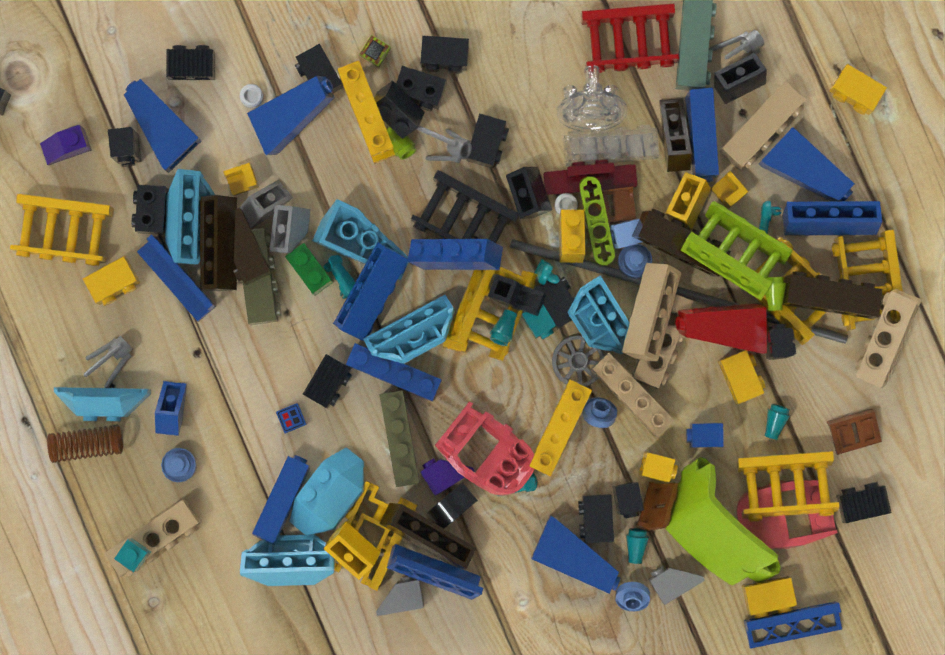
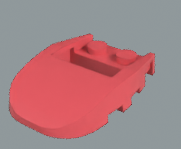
M469 401L435 446L459 474L482 489L500 496L510 495L519 491L535 470L529 466L534 457L533 451L523 439L519 440L512 433L513 429L510 426L493 419L494 416L486 411L484 414H481L471 407L473 403ZM481 425L499 442L478 470L473 472L460 461L461 459L457 455Z
M804 479L806 505L821 504L818 480ZM780 480L781 492L795 490L794 480ZM771 484L757 487L759 508L773 507ZM748 492L742 495L737 504V520L772 550L795 548L837 534L833 515L820 516L819 513L808 514L811 535L789 538L785 516L762 517L763 520L750 522L748 518L742 519L743 509H750Z

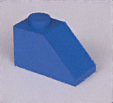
M163 381L155 410V433L179 436L184 414L186 383Z
M723 423L690 424V429H686V443H690V448L724 447Z

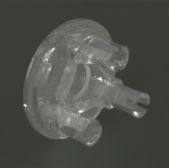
M587 66L584 69L586 84L583 87V91L578 92V89L573 85L563 88L564 100L557 108V117L564 126L576 131L599 132L611 129L624 121L627 116V105L618 96L617 86L608 85L602 90L598 66H593V72H591V66Z

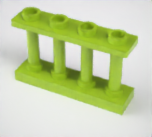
M713 201L705 214L709 221L699 235L693 232L689 234L681 251L757 299L762 300L772 284L767 277L777 262L782 265L786 263L793 250L768 235L765 231L750 224L744 218L734 214L725 206ZM717 224L729 231L719 248L706 241ZM737 237L749 243L739 261L726 254ZM757 249L769 256L759 273L747 267Z

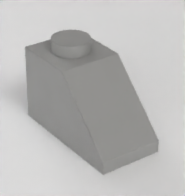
M277 180L250 195L240 208L243 210L250 227L253 228L274 214L275 205L284 206L293 197L282 183Z
M275 205L270 243L271 252L291 253L308 233L311 209Z
M663 566L651 572L652 577L648 579L664 605L705 581L701 575L670 567L664 569Z
M409 576L401 577L400 582L394 585L376 611L377 616L424 608L420 580H414V578Z

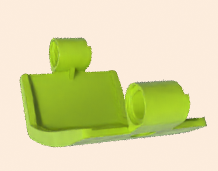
M703 457L685 466L681 472V481L678 483L676 501L673 502L670 523L665 529L698 562L730 585H735L747 577L755 582L762 583L777 575L781 569L778 554L746 529L716 499L715 466Z

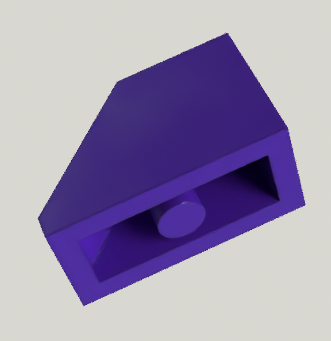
M81 125L59 131L40 143L48 166L92 151L85 129Z
M434 458L423 464L424 470L420 472L435 496L465 478L448 461L439 460L436 462ZM466 466V467H468L469 469H471L473 472H475V470L473 469V467Z

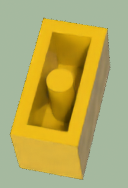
M846 64L829 92L833 94V98L842 103L846 101L853 105V110L859 114L865 115L866 113L869 115L874 111L887 87Z
M687 172L684 173L666 211L670 221L672 219L678 220L685 224L684 228L692 230L711 190L706 179Z
M561 210L559 215V263H583L585 257L584 210Z
M124 256L83 278L95 303L98 305L103 304L104 306L113 303L116 300L115 296L121 293L126 295L137 289L136 285L140 283L129 260Z
M747 350L718 361L736 405L764 394L763 389L766 386L762 376H757L754 367L757 364L752 353L748 354Z
M645 452L638 475L670 483V479H675L678 465L674 464L675 459Z
M346 521L330 536L324 547L327 553L358 580L375 565L381 553Z
M787 576L742 586L747 612L749 615H754L755 618L769 616L768 612L777 610L778 613L792 611L791 607L797 606L791 577Z

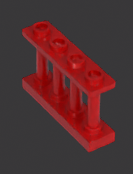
M675 3L582 11L581 24L587 25L590 28L592 61L586 62V70H591V73L605 72V69L614 68V71H626L628 67L637 66V69H649L651 65L660 64L662 68L674 66V63H677L679 60V54H671L668 21L674 17ZM649 19H656V22H659L662 54L659 56H648L645 23ZM625 21H633V24H636L639 57L625 58L622 25ZM601 23H610L613 26L616 59L602 60L599 35Z

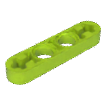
M585 176L579 183V190L593 256L598 264L609 265L615 258V252L601 185L596 177ZM591 180L592 184H596V187L593 188L594 196L599 195V199L585 200L586 197L590 198L589 191L584 189L587 181ZM592 203H598L601 206V212L596 216L590 215L588 212V207ZM596 226L605 227L606 233L602 238L594 237L593 229ZM608 240L609 243H604V247L610 254L607 255L606 260H603L602 257H598V254L601 253L600 245L595 246V243H603Z

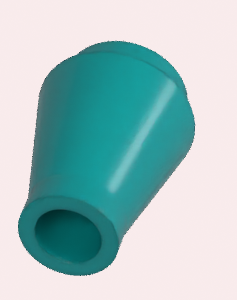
M507 309L504 310L502 316L490 331V340L501 346H507L512 341L517 317L515 312Z
M771 404V408L767 411L766 432L764 436L778 440L781 431L790 417L789 408Z
M630 528L629 533L626 534L629 563L642 564L649 540L647 530Z

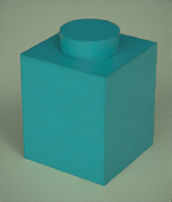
M542 305L538 316L527 312L522 313L521 316L535 339L541 337L544 340L554 333L552 329L556 327V324L544 305Z
M131 538L127 539L114 559L134 573L140 569L151 551Z

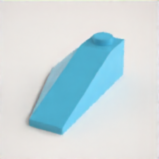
M336 199L321 219L312 240L321 246L364 265L377 242L408 258L359 209ZM403 274L399 276V280L402 279Z

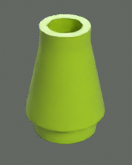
M391 127L387 129L395 156H399L400 160L407 159L416 152L415 143L408 136L402 139Z
M767 277L772 282L765 294L768 311L783 310L782 305L786 289L784 277Z

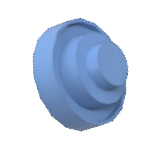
M630 245L623 248L618 256L619 270L629 278H641L646 263H652L653 259L650 251L643 245Z
M598 397L587 400L582 415L588 424L598 428H607L614 424L618 411L611 401Z
M175 448L168 451L162 458L161 463L163 474L173 482L187 481L194 475L197 466L194 455L183 448Z
M626 582L616 589L615 601L621 609L626 611H641L650 603V591L644 584L639 582Z

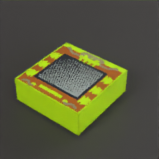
M371 35L359 56L380 67L391 47Z

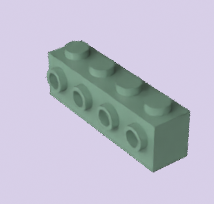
M683 0L675 89H703L706 85H710L711 72L707 71V64L712 62L713 49L709 48V40H713L715 26H711V17H715L717 3H713V0Z

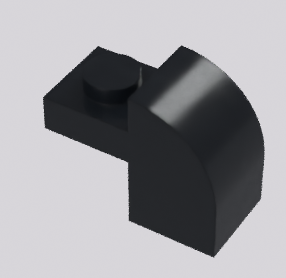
M496 274L488 297L513 309L538 316L546 294Z
M462 482L431 508L427 514L437 525L445 529L478 500Z

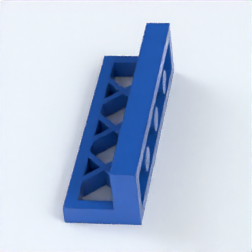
M151 234L147 238L148 242L137 253L199 322L216 306L200 290L178 263H174L171 254Z
M397 544L392 546L386 568L471 600L482 595L484 588L478 586L481 576Z
M834 601L795 609L786 613H776L762 618L744 620L749 648L842 630L839 612H841L840 604ZM833 614L834 626L825 627L819 623L822 616ZM809 619L814 622L809 631L802 632L796 628L801 620ZM787 624L791 628L786 636L780 637L773 632L777 625ZM817 625H819L820 627H822V628H820V629H815V627H816ZM764 629L768 632L763 641H753V630ZM793 630H796V631L799 632V633H796V634H792ZM771 634L776 637V638L768 639Z

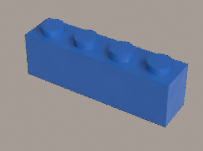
M880 201L787 202L782 214L784 235H877L882 224Z
M411 239L409 260L407 262L423 270H500L503 247L489 239Z
M377 242L333 324L341 331L364 341L363 339L372 332L373 323L377 316L382 313L384 303L388 296L393 293L396 286L395 283L399 276L404 273L409 259L401 253Z
M356 343L346 363L347 366L432 402L442 382L441 379L406 364L373 356L368 348Z

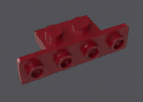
M608 160L594 161L595 164L585 165V162H573L571 166L567 167V170L544 172V187L547 195L580 193L579 183L581 179L585 176H594L599 180L602 190L625 187L636 188L638 186L636 165L614 166V163H609ZM589 180L584 189L592 192L596 184H592L591 180Z

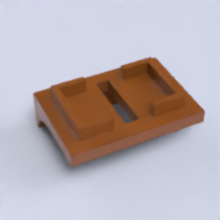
M633 187L602 190L608 223L636 219ZM593 191L589 192L590 198H587V200L592 198L599 199V195L594 196ZM608 195H612L614 216L611 217ZM592 203L588 207L589 214L593 216L598 215L601 212V206L598 203Z
M872 409L827 421L837 455L882 442L875 411ZM854 422L858 433V442L855 441L851 425Z
M649 482L643 502L644 510L640 513L637 526L646 530L663 529L669 526L672 516L670 514L678 494V483L657 484Z

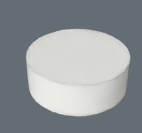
M248 84L241 89L240 100L244 106L256 108L263 102V92L257 85Z
M563 193L556 198L554 207L560 215L561 210H577L578 202L572 194Z

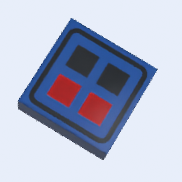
M298 403L276 412L285 434L307 425Z

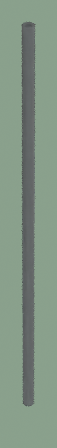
M515 239L511 241L510 248L559 262V252ZM585 259L583 263H565L640 285L642 277L637 279L629 278L619 269L600 265ZM679 286L676 292L677 295L715 307L741 305ZM767 312V322L781 324L771 313ZM815 325L811 327V331L816 336L844 344L847 342L848 335Z

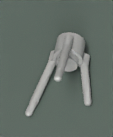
M754 29L750 33L746 31L737 37L714 45L710 49L716 51L740 41V46L725 55V59L731 58L742 50L746 53L750 52L749 55L753 53L757 55L760 53L759 48L764 45V40L760 33Z
M421 126L417 128V130L448 143L447 151L452 155L426 156V160L460 163L461 159L464 160L469 157L472 150L470 140L462 138L450 129H446L445 132L454 139L447 138Z
M121 336L117 339L113 338L109 343L86 356V360H90L106 350L109 351L84 373V376H89L110 357L114 356L117 360L121 357L122 359L104 386L109 388L125 362L132 357L129 352L133 348Z

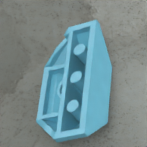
M177 169L166 196L165 242L174 263L196 265L200 262L201 196L215 195L203 178L204 176L201 171Z
M598 276L579 289L567 313L589 347L623 354L624 340L626 339L630 322L603 278Z
M443 295L365 337L363 340L373 356L404 364L446 341L455 309L447 296Z
M54 387V393L76 416H83V421H97V417H106V421H121V417H128L151 395V389Z
M344 448L323 460L295 497L289 522L306 536L334 530L364 492V461L348 448Z
M315 534L311 536L279 535L275 545L261 540L249 550L246 549L242 552L240 575L266 586L315 585L334 573L335 559L324 550L326 543Z

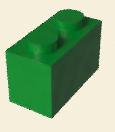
M304 243L285 256L314 296L333 283Z

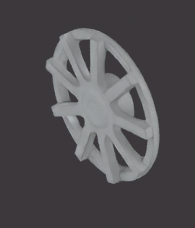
M581 335L570 336L557 345L552 357V366L554 373L564 384L567 385L568 379L576 371L578 383L586 387L598 379L587 368V365H595L598 361L588 360V357L598 351L600 359L604 355L602 350L593 348L584 354L585 340ZM571 340H581L579 351H575ZM565 343L568 344L571 355L559 351ZM557 354L568 359V362L556 365ZM570 367V371L563 378L558 369ZM583 370L592 377L591 380L582 383L581 372Z

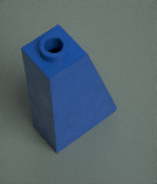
M315 76L247 113L265 155H277L335 98L332 92L334 88L329 79L323 76Z
M141 79L137 82L133 81L125 89L127 92L124 94V97L159 163L169 173L201 140Z
M713 88L689 90L685 97L688 133L692 152L693 175L706 179L709 183L713 182V178H717L719 175Z
M794 127L788 131L759 163L762 168L831 202L839 201L840 199L845 201L853 193L851 187L855 183Z
M549 516L531 559L610 594L611 590L615 591L621 579L618 577L619 572L556 518Z

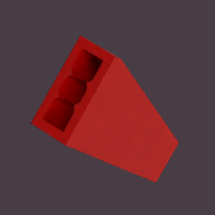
M759 303L678 310V317L675 320L676 329L687 338L761 354L767 353V309Z

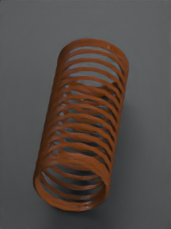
M116 424L113 427L109 426V432L105 426L104 434L102 427H99L98 431L94 427L93 433L91 428H89L88 434L86 429H83V436L80 429L77 433L73 430L72 435L68 431L67 436L65 432H62V438L59 432L56 436L54 433H49L47 436V449L52 463L61 462V460L65 462L66 460L71 461V459H82V457L84 459L87 457L92 458V456L97 457L98 455L102 457L103 454L105 456L108 454L113 455V453L116 455L122 454L123 440L120 427ZM104 438L107 447V453H105L104 451ZM99 441L102 449V454H100L99 452ZM110 442L112 446V453L110 452ZM94 443L97 451L96 455L94 453ZM78 444L81 452V457H79L78 455ZM89 445L91 449V456L89 455ZM73 446L76 453L75 458L73 456ZM68 448L71 455L70 459L68 458Z

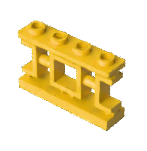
M366 481L364 492L358 498L355 506H352L345 515V518L348 519L347 523L358 532L364 520L385 529L377 549L380 552L381 549L386 551L373 579L368 578L372 571L370 569L360 582L378 591L388 570L386 567L392 546L395 544L399 545L403 537L396 533L392 537L389 536L390 530L379 524L389 504L375 498L380 487ZM368 490H370L372 493L368 500L379 506L373 517L362 513L357 521L355 517ZM402 497L398 501V504H403L413 511L418 506V504ZM335 562L334 570L339 573L342 565Z

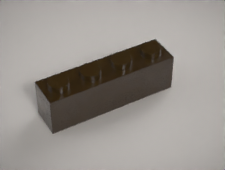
M222 195L201 196L200 290H237V278L233 271L236 268L234 263L237 197Z
M656 209L642 212L632 237L710 276H720L681 251L689 234L693 232L699 235L700 231L695 229L689 231L684 228V223L675 219L669 221L664 218V213ZM712 239V241L706 240L717 248L722 243L715 239Z
M793 272V274L784 278L786 289L783 305L868 319L879 317L882 289L875 288V284L861 283V286L854 285L852 280L838 279V282L829 281L830 277L816 275L815 278H810L804 272Z
M389 503L379 523L444 562L458 568L467 569L477 549L403 504Z

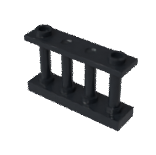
M437 170L433 177V180L437 182L434 194L422 216L419 218L412 215L411 221L414 222L413 227L424 233L429 230L444 239H458L450 235L449 232L463 206L470 200L478 204L476 207L478 210L462 239H472L484 216L491 211L498 215V222L488 239L497 243L505 226L509 225L510 222L516 224L519 214ZM450 189L457 193V200L441 229L428 222L442 196Z

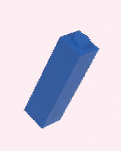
M294 455V458L287 457L252 532L253 536L273 545L276 544L293 507L294 499L300 492L310 470V466L306 464V459Z

